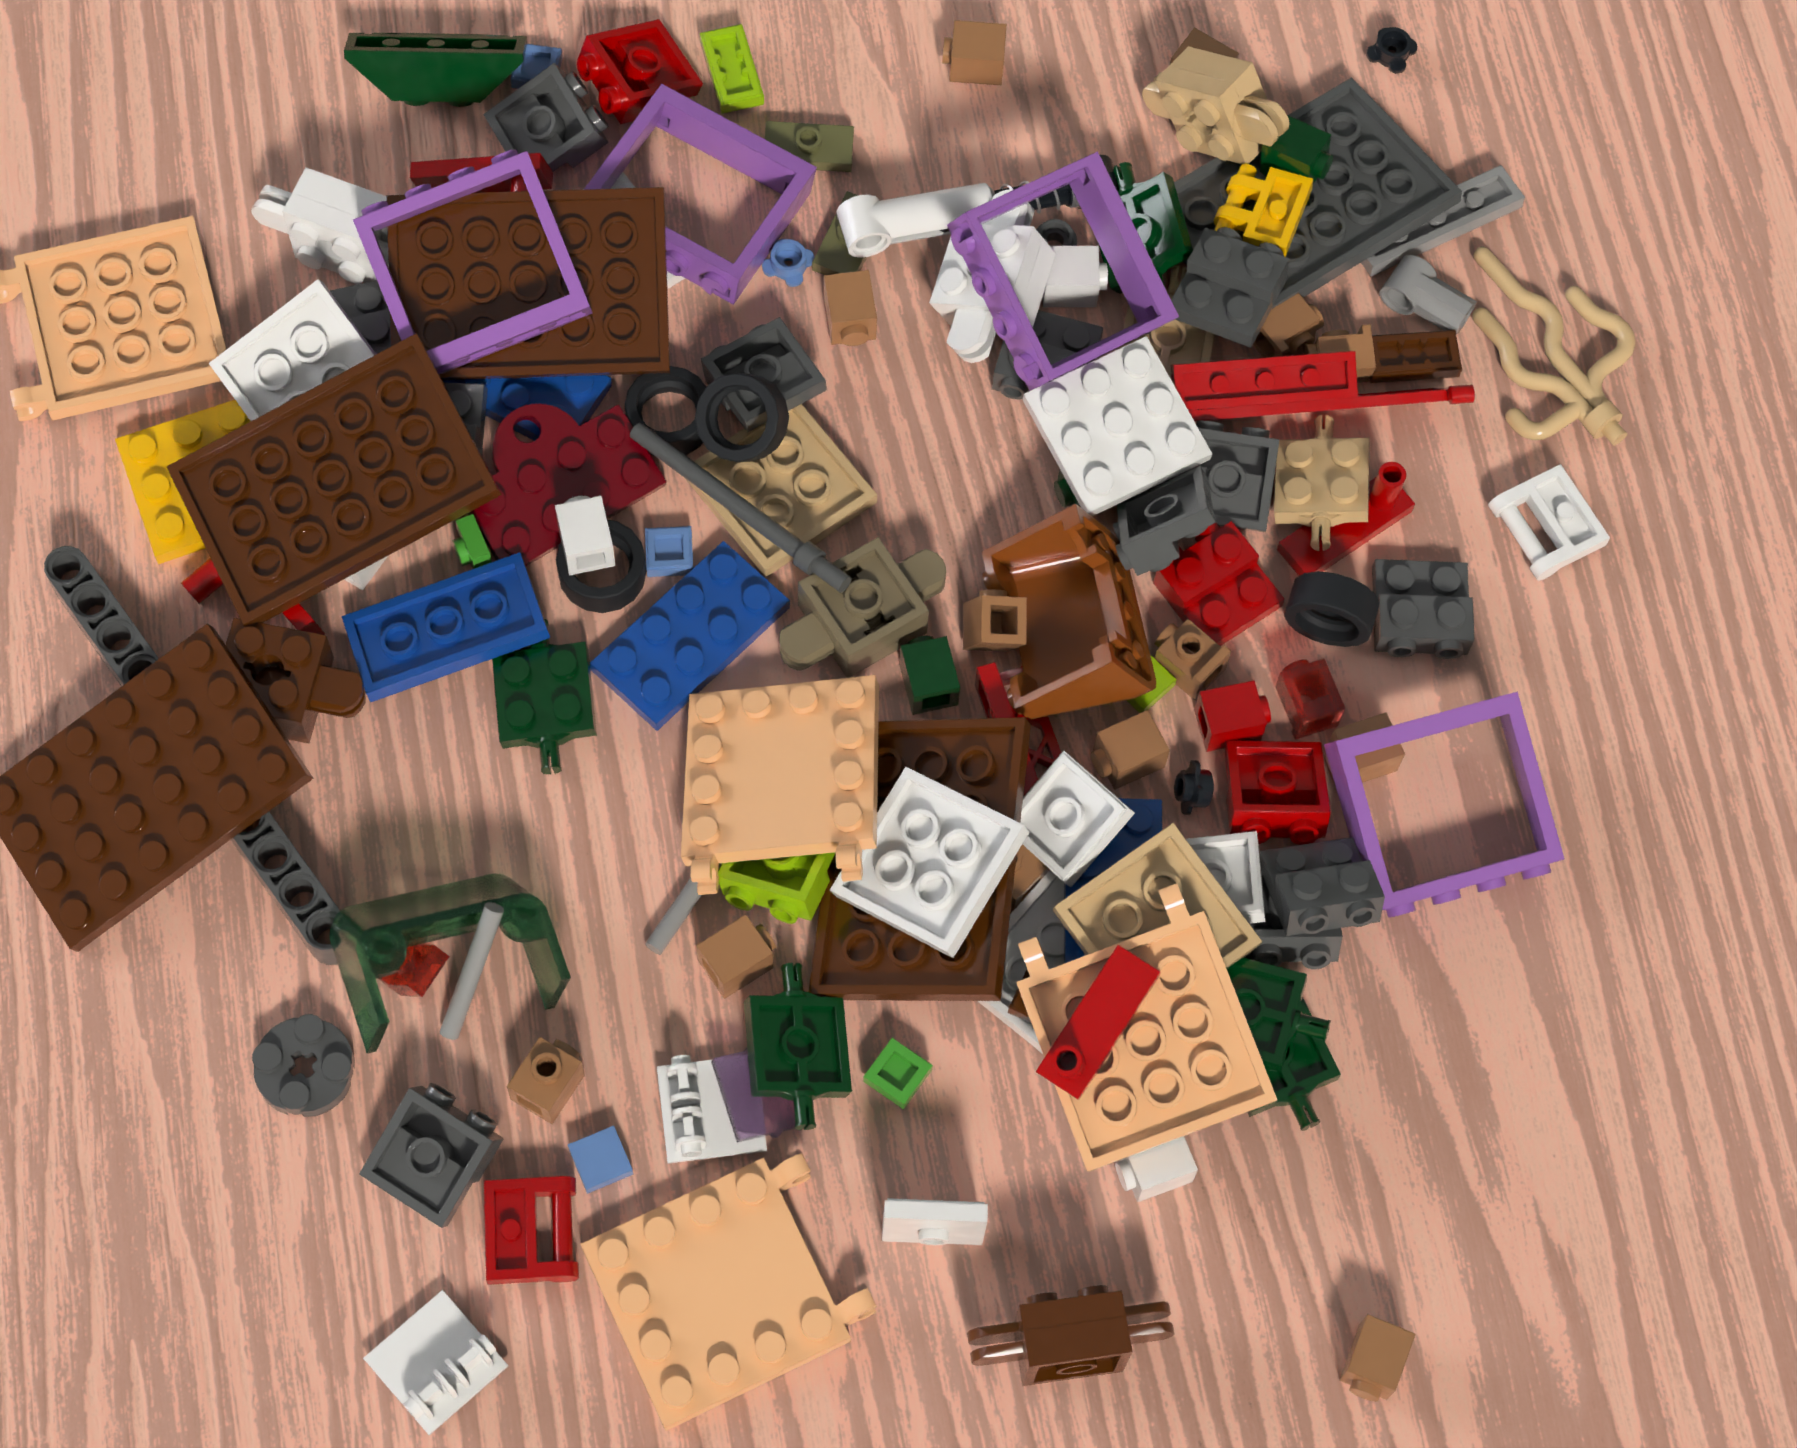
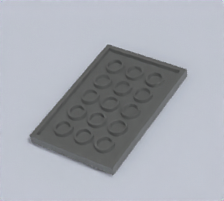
M1352 77L1289 114V116L1331 134L1329 153L1333 155V162L1326 177L1323 180L1317 178L1313 184L1308 202L1286 255L1289 258L1288 278L1273 308L1298 293L1302 297L1307 296L1461 201L1462 190ZM1261 151L1249 164L1253 165L1257 170L1255 178L1265 180L1267 175L1260 172ZM1216 157L1174 182L1193 250L1205 228L1215 230L1216 226L1213 220L1218 208L1225 205L1228 197L1226 188L1230 178L1238 173L1242 164L1228 160L1223 161ZM1250 199L1244 202L1242 209L1253 212L1257 201ZM1239 230L1236 231L1241 236L1243 241L1244 232ZM1189 258L1183 260L1186 265Z

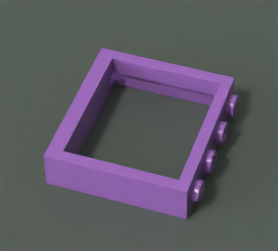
M661 84L584 190L611 189L655 127H658L782 194L735 263L726 260L666 227L667 271L697 284L709 295L713 293L734 305L772 250L776 241L779 240L810 195L817 167Z
M517 150L503 152L491 159L492 165L477 171H475L474 167L457 170L448 176L449 182L434 188L430 184L414 187L404 194L406 199L388 205L387 201L371 204L361 210L363 216L353 219L402 341L414 335L415 332L374 232L519 174L522 175L570 294L428 350L427 352L439 374L593 314L527 151L518 154Z
M1098 151L973 208L947 225L951 232L953 247L963 256L972 275L973 287L978 295L984 299L993 317L994 329L998 336L1005 341L1014 359L1015 371L1025 381L1029 391L1077 369L1179 317ZM1070 184L1138 323L1051 365L981 224Z
M1518 691L1324 744L1349 837H1353L1362 861H1371L1385 895L1382 910L1387 911L1388 918L1415 911L1414 902L1431 897L1433 905L1461 898L1459 889L1475 884L1478 892L1505 886L1504 876L1521 872L1523 880L1551 873L1550 863L1564 860ZM1500 717L1537 851L1392 891L1355 756Z

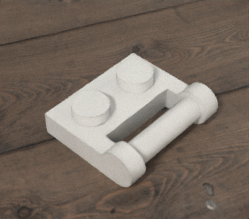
M1561 464L1497 495L1488 504L1494 516L1503 519L1532 563L1530 570L1538 581L1548 578L1560 568L1606 546L1610 539ZM1525 502L1527 503L1557 550L1549 554L1546 552L1517 506Z

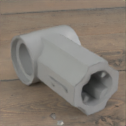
M1405 255L1379 291L1381 300L1394 312L1402 315H1410L1414 312L1443 330H1455L1456 334L1461 331L1477 301L1438 279L1436 271L1430 263L1415 255Z

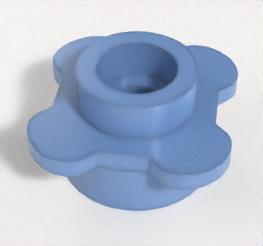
M780 239L774 244L770 259L763 261L762 270L768 277L777 276L785 280L788 286L797 287L802 284L803 273L807 267L812 266L815 256L811 250L805 249L798 241ZM785 261H792L793 264L790 265V266H787V265H785L784 262H785Z

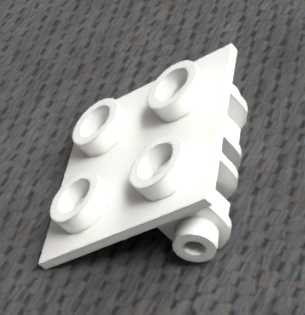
M677 1055L671 1058V1065L657 1066L668 1164L767 1151L761 1098L751 1097L748 1055L691 1062V1056Z
M443 1290L363 1358L428 1435H431L508 1367V1364L496 1352V1348L489 1339L475 1328Z

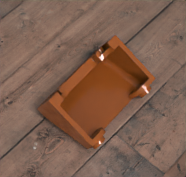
M1077 504L982 551L985 566L982 577L987 590H1005L1009 597H1027L1026 645L1019 647L1024 672L1011 677L1007 696L1014 711L1018 714H1023L1029 719L1129 700L1156 688V677L1130 570L1126 571L1115 547L1120 542L1109 529Z

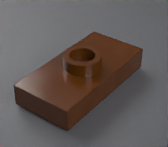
M1455 330L1372 335L1376 369L1370 378V383L1460 377L1462 365Z

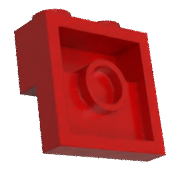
M660 19L587 35L577 59V70L582 80L586 82L592 81L599 91L598 97L601 109L606 114L613 113L620 124L633 122L661 84L688 98L697 96L703 85Z
M1232 521L1223 527H1220L1217 522L1208 526L1203 533L1195 537L1197 543L1184 551L1179 546L1180 557L1173 560L1165 569L1157 571L1153 584L1183 622L1189 619L1220 646L1281 608L1285 600L1257 564L1259 559L1258 553Z
M1226 741L1225 763L1228 782L1226 804L1230 834L1257 831L1258 844L1266 842L1270 837L1290 838L1292 842L1298 845L1313 843L1318 838H1326L1331 812L1321 742Z

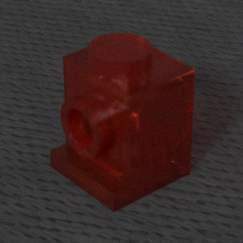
M1302 659L1287 665L1280 672L1275 688L1291 723V732L1294 739L1296 740L1339 726L1346 708L1325 659L1311 663L1307 659ZM1301 696H1308L1312 700L1303 703Z

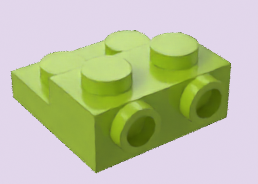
M836 852L722 863L718 871L719 885L727 902L738 909L749 911L755 904L769 908L772 916L785 923H796L798 917L812 921L830 882L827 870Z

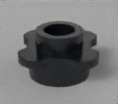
M1396 27L1382 28L1378 32L1375 45L1368 47L1366 56L1370 62H1379L1383 66L1388 67L1392 73H1402L1406 69L1408 57L1416 53L1417 43L1403 29ZM1388 49L1394 50L1396 52L1391 53L1388 51Z
M1191 760L1189 767L1186 770H1181L1176 776L1174 783L1175 798L1177 801H1181V812L1184 815H1190L1193 807L1206 808L1209 806L1214 791L1212 773L1207 769H1201L1198 760Z

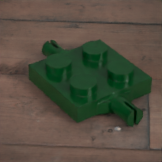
M1129 162L1119 163V166L1116 165L1113 168L1119 187L1118 194L1164 285L1163 273L1170 267L1189 258L1193 251L1173 177L1162 172L1145 182L1136 183L1132 164ZM1099 245L1103 263H1107L1110 288L1121 294L1123 292Z
M544 619L548 629V620ZM549 639L532 644L521 651H514L493 658L492 661L499 742L502 748L519 746L540 748L541 772L543 774H551L552 767L556 774L562 771L559 745H563L576 738L597 736L589 649L586 641L554 645L549 644Z
M1241 958L1227 968L1266 1068L1282 1071L1288 1046L1295 1039L1297 1033L1326 1041L1331 1020L1302 1014L1301 1000L1307 983V974L1247 958Z
M786 963L781 966L784 992L774 996L749 995L744 1001L751 1097H781L793 1101L795 1129L802 1130L804 1128V1130H811L816 1128L813 1100L818 1098H846L852 1092L844 1001L841 997H819L803 991L802 964L795 963L793 966V963Z
M1302 997V1014L1312 1016ZM1297 1033L1295 1039L1288 1046L1282 1071L1265 1067L1277 1101L1247 1113L1251 1117L1275 1106L1290 1105L1301 1131L1308 1130L1309 1126L1312 1128L1320 1123V1119H1318L1308 1096L1315 1089L1337 1081L1341 1073L1323 1039Z

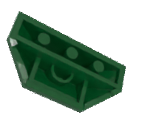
M349 33L344 48V59L391 101H404L405 104L411 106H421L429 102H448L452 106L465 107L473 103H481L523 63L527 47V36L510 37L507 35L439 33Z

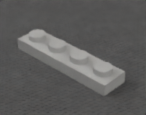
M1502 165L1458 184L1457 186L1462 190L1461 201L1367 258L1361 264L1370 277L1398 265L1405 255L1417 256L1522 208L1525 196Z

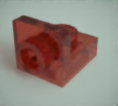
M390 929L366 962L365 969L400 996L423 997L450 956L435 945L415 944L398 930Z

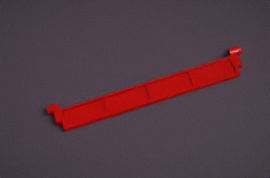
M1471 384L1449 386L1448 388L1436 387L1358 394V397L1188 411L1194 421L1438 401H1449L1451 405L1473 403L1475 391Z

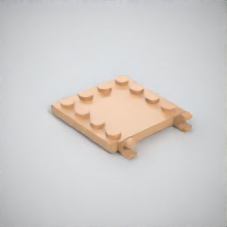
M194 216L14 256L16 268L0 270V304L13 300L22 292L42 385L20 387L10 391L13 408L17 411L19 421L37 418L47 409L53 421L221 381L209 363L227 350Z
M876 675L689 694L681 858L685 866H691V881L698 882V895L718 893L719 863L836 852L837 869L842 868L841 879L843 882L862 880V850L877 848L879 684Z
M1177 883L1158 890L1170 924L1052 969L1048 967L1037 937L1018 943L1030 977L1016 983L1044 1058L1117 945L1125 948L1161 972V975L1080 1100H1077L1055 1085L1087 1172L1277 1101L1205 912L1202 911L1191 916L1189 915Z
M802 1153L790 1157L772 1170L769 1169L763 1157L580 1244L665 1431L851 1342V1337L846 1327L876 1313L875 1308L877 1306L868 1288L856 1292L835 1306L781 1194L782 1191L797 1186L811 1178L809 1174L811 1171Z

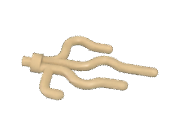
M1481 246L1477 248L1474 252L1475 261L1505 295L1520 308L1534 312L1542 317L1546 326L1544 335L1545 354L1553 367L1563 377L1547 373H1535L1523 367L1519 361L1517 345L1510 334L1486 308H1477L1472 314L1473 321L1499 350L1501 366L1508 378L1520 387L1533 391L1553 393L1565 404L1564 407L1541 422H1533L1520 409L1511 408L1505 415L1507 423L1524 438L1544 440L1578 419L1593 438L1598 439L1605 436L1613 446L1619 444L1627 436V432L1618 424L1623 414L1606 398L1602 391V383L1607 375L1622 366L1633 354L1635 336L1630 325L1619 315L1599 308L1578 286H1571L1566 290L1565 297L1567 301L1591 325L1610 331L1617 339L1616 347L1600 358L1588 370L1586 375L1562 347L1563 319L1556 305L1546 297L1526 290L1487 247Z

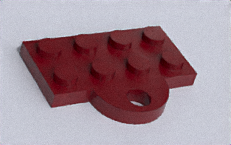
M529 404L519 407L501 421L495 432L492 444V460L497 472L492 477L502 495L468 513V515H474L482 536L496 560L520 552L525 566L557 549L561 542L555 505L563 504L570 498L576 496H588L590 498L602 496L606 518L609 519L666 485L667 481L649 452L630 438L633 426L619 404L580 426L565 411L547 404ZM523 420L532 421L538 426L540 436L533 442H522L515 436L514 426Z

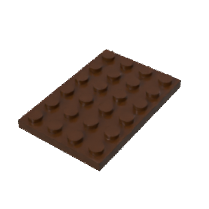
M664 187L544 191L593 314L439 375L442 380L670 373ZM528 191L471 193L387 227L389 270L414 332L421 338L427 351L570 294ZM386 195L388 205L406 199L405 195ZM390 314L391 346L399 343L401 338Z
M417 333L167 466L169 474L245 627L252 626L258 622L263 623L502 495Z
M207 623L0 776V838L69 949L79 952L314 778L215 628Z
M1025 717L879 721L877 812L904 768L908 767L1020 823L1031 724ZM835 853L827 870L830 882L820 903L809 993L819 997H841L843 1000L1001 1001L1017 854L954 958H951L837 898L830 891V888L842 871V868L837 869Z

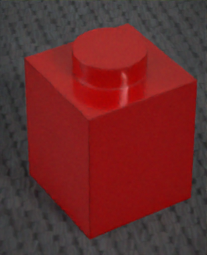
M1254 680L1200 691L1194 708L1206 752L1224 749L1226 741H1261L1267 723L1271 722L1268 700L1265 695L1259 696Z

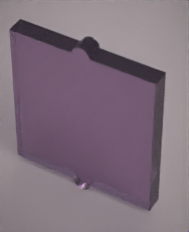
M747 1047L742 1052L712 1059V1067L737 1143L770 1135L772 1138H778L783 1131L795 1129L793 1101L781 1097H751Z

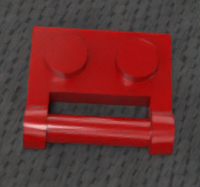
M552 1176L484 1181L486 1282L488 1285L543 1281L560 1283L579 1279V1263L573 1261L571 1198L576 1195V1178L571 1176ZM536 1197H551L553 1261L538 1262Z

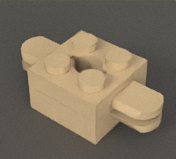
M1189 46L1142 91L1143 100L1154 115L1172 120L1177 132V140L1183 148L1191 152L1196 151L1214 156L1223 161L1228 160L1239 164H1249L1262 151V144L1271 147L1277 141L1278 136L1283 135L1290 125L1289 118L1284 109L1277 102L1267 100L1252 62Z

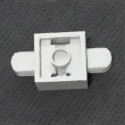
M305 167L292 193L269 184L263 187L259 194V199L252 207V215L262 225L289 234L295 258L302 264L312 269H320L322 267L336 272L343 279L354 284L377 280L353 219L363 216L361 210L377 202L387 201L386 196ZM387 227L374 233L389 267Z
M1012 189L1003 190L995 194L992 200L1012 191ZM1027 203L981 225L1033 328L1056 252L1035 227L1030 226L1035 211ZM950 237L929 303L951 326L947 344L964 361L969 363L980 362L989 356L996 331L993 326V317L984 299L975 291L972 284V275L963 256L953 247Z

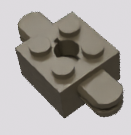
M877 537L832 563L851 577V582L845 591L838 592L814 573L798 582V606L805 616L787 625L780 631V655L785 664L797 671L807 669L832 655L845 676L850 678L899 650L900 646L906 645L910 640L927 634L929 610L924 602L941 593L945 587L946 566L943 559L937 553L924 549L896 563L882 541Z

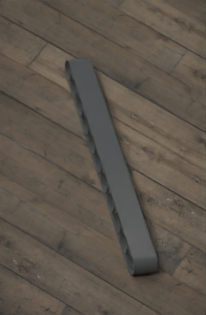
M61 546L48 554L44 562V571L53 590L121 687L159 659L89 560L78 548ZM79 570V573L74 578L69 580L61 579L66 572ZM95 605H105L97 614H86L87 610ZM130 640L125 648L111 650L112 645L117 641ZM267 812L259 818V825L254 830L240 832L231 839L232 843L313 957L326 965H337L344 962L351 955L354 948V939L344 915L270 812ZM283 855L287 857L281 867L276 869L264 867L266 861L272 856ZM301 892L314 894L312 900L304 906L296 907L290 904L292 899ZM328 929H336L341 932L339 938L331 944H320L317 942L319 935Z

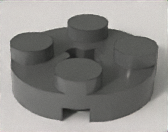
M305 1014L299 1018H291L279 1023L263 1037L252 1054L255 1083L266 1102L279 1112L285 1114L288 1112L294 1115L303 1114L304 1117L318 1116L337 1106L349 1091L353 1067L355 1069L354 1054L345 1035L332 1023L323 1021L313 1014ZM301 1056L316 1058L317 1061L312 1064V1069L315 1073L307 1078L302 1073L293 1076L291 1070L296 1066L294 1061Z

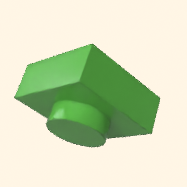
M471 514L456 520L459 538L452 540L461 565L471 564L472 569L492 563L489 549L474 515Z
M891 1038L863 1076V1082L904 1110L931 1073L933 1065L894 1038Z

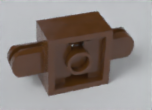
M233 618L225 645L288 740L309 744L318 713L352 718L362 710L366 703V693L360 675L355 671L332 667L334 656L326 635L260 622L245 627L241 619Z
M1105 1285L1085 1287L1077 1291L1078 1297L1058 1299L1057 1293L1053 1292L1035 1294L1026 1298L1027 1304L1019 1305L1014 1322L977 1327L967 1332L970 1345H991L972 1351L970 1353L971 1363L976 1366L1019 1361L1022 1386L1123 1372L1132 1354L1131 1344L1164 1340L1175 1335L1171 1322L1146 1323L1170 1316V1305L1168 1302L1161 1301L1124 1306L1122 1290L1108 1292V1286Z

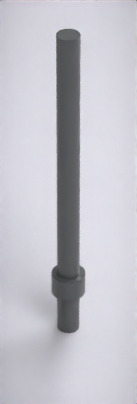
M638 423L633 427L630 432L631 439L794 558L793 564L809 576L814 573L840 593L847 589L851 582V577L828 561L823 550L811 541L806 543L801 541L644 424Z

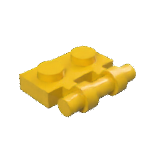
M1242 164L1238 173L1230 178L1226 188L1228 197L1225 205L1218 208L1213 220L1216 226L1214 231L1221 227L1243 231L1244 242L1258 247L1261 243H1272L1279 247L1286 257L1311 194L1313 178L1270 167L1266 179L1261 180L1255 178L1257 170L1253 165ZM1250 199L1257 201L1253 212L1242 209L1244 202Z

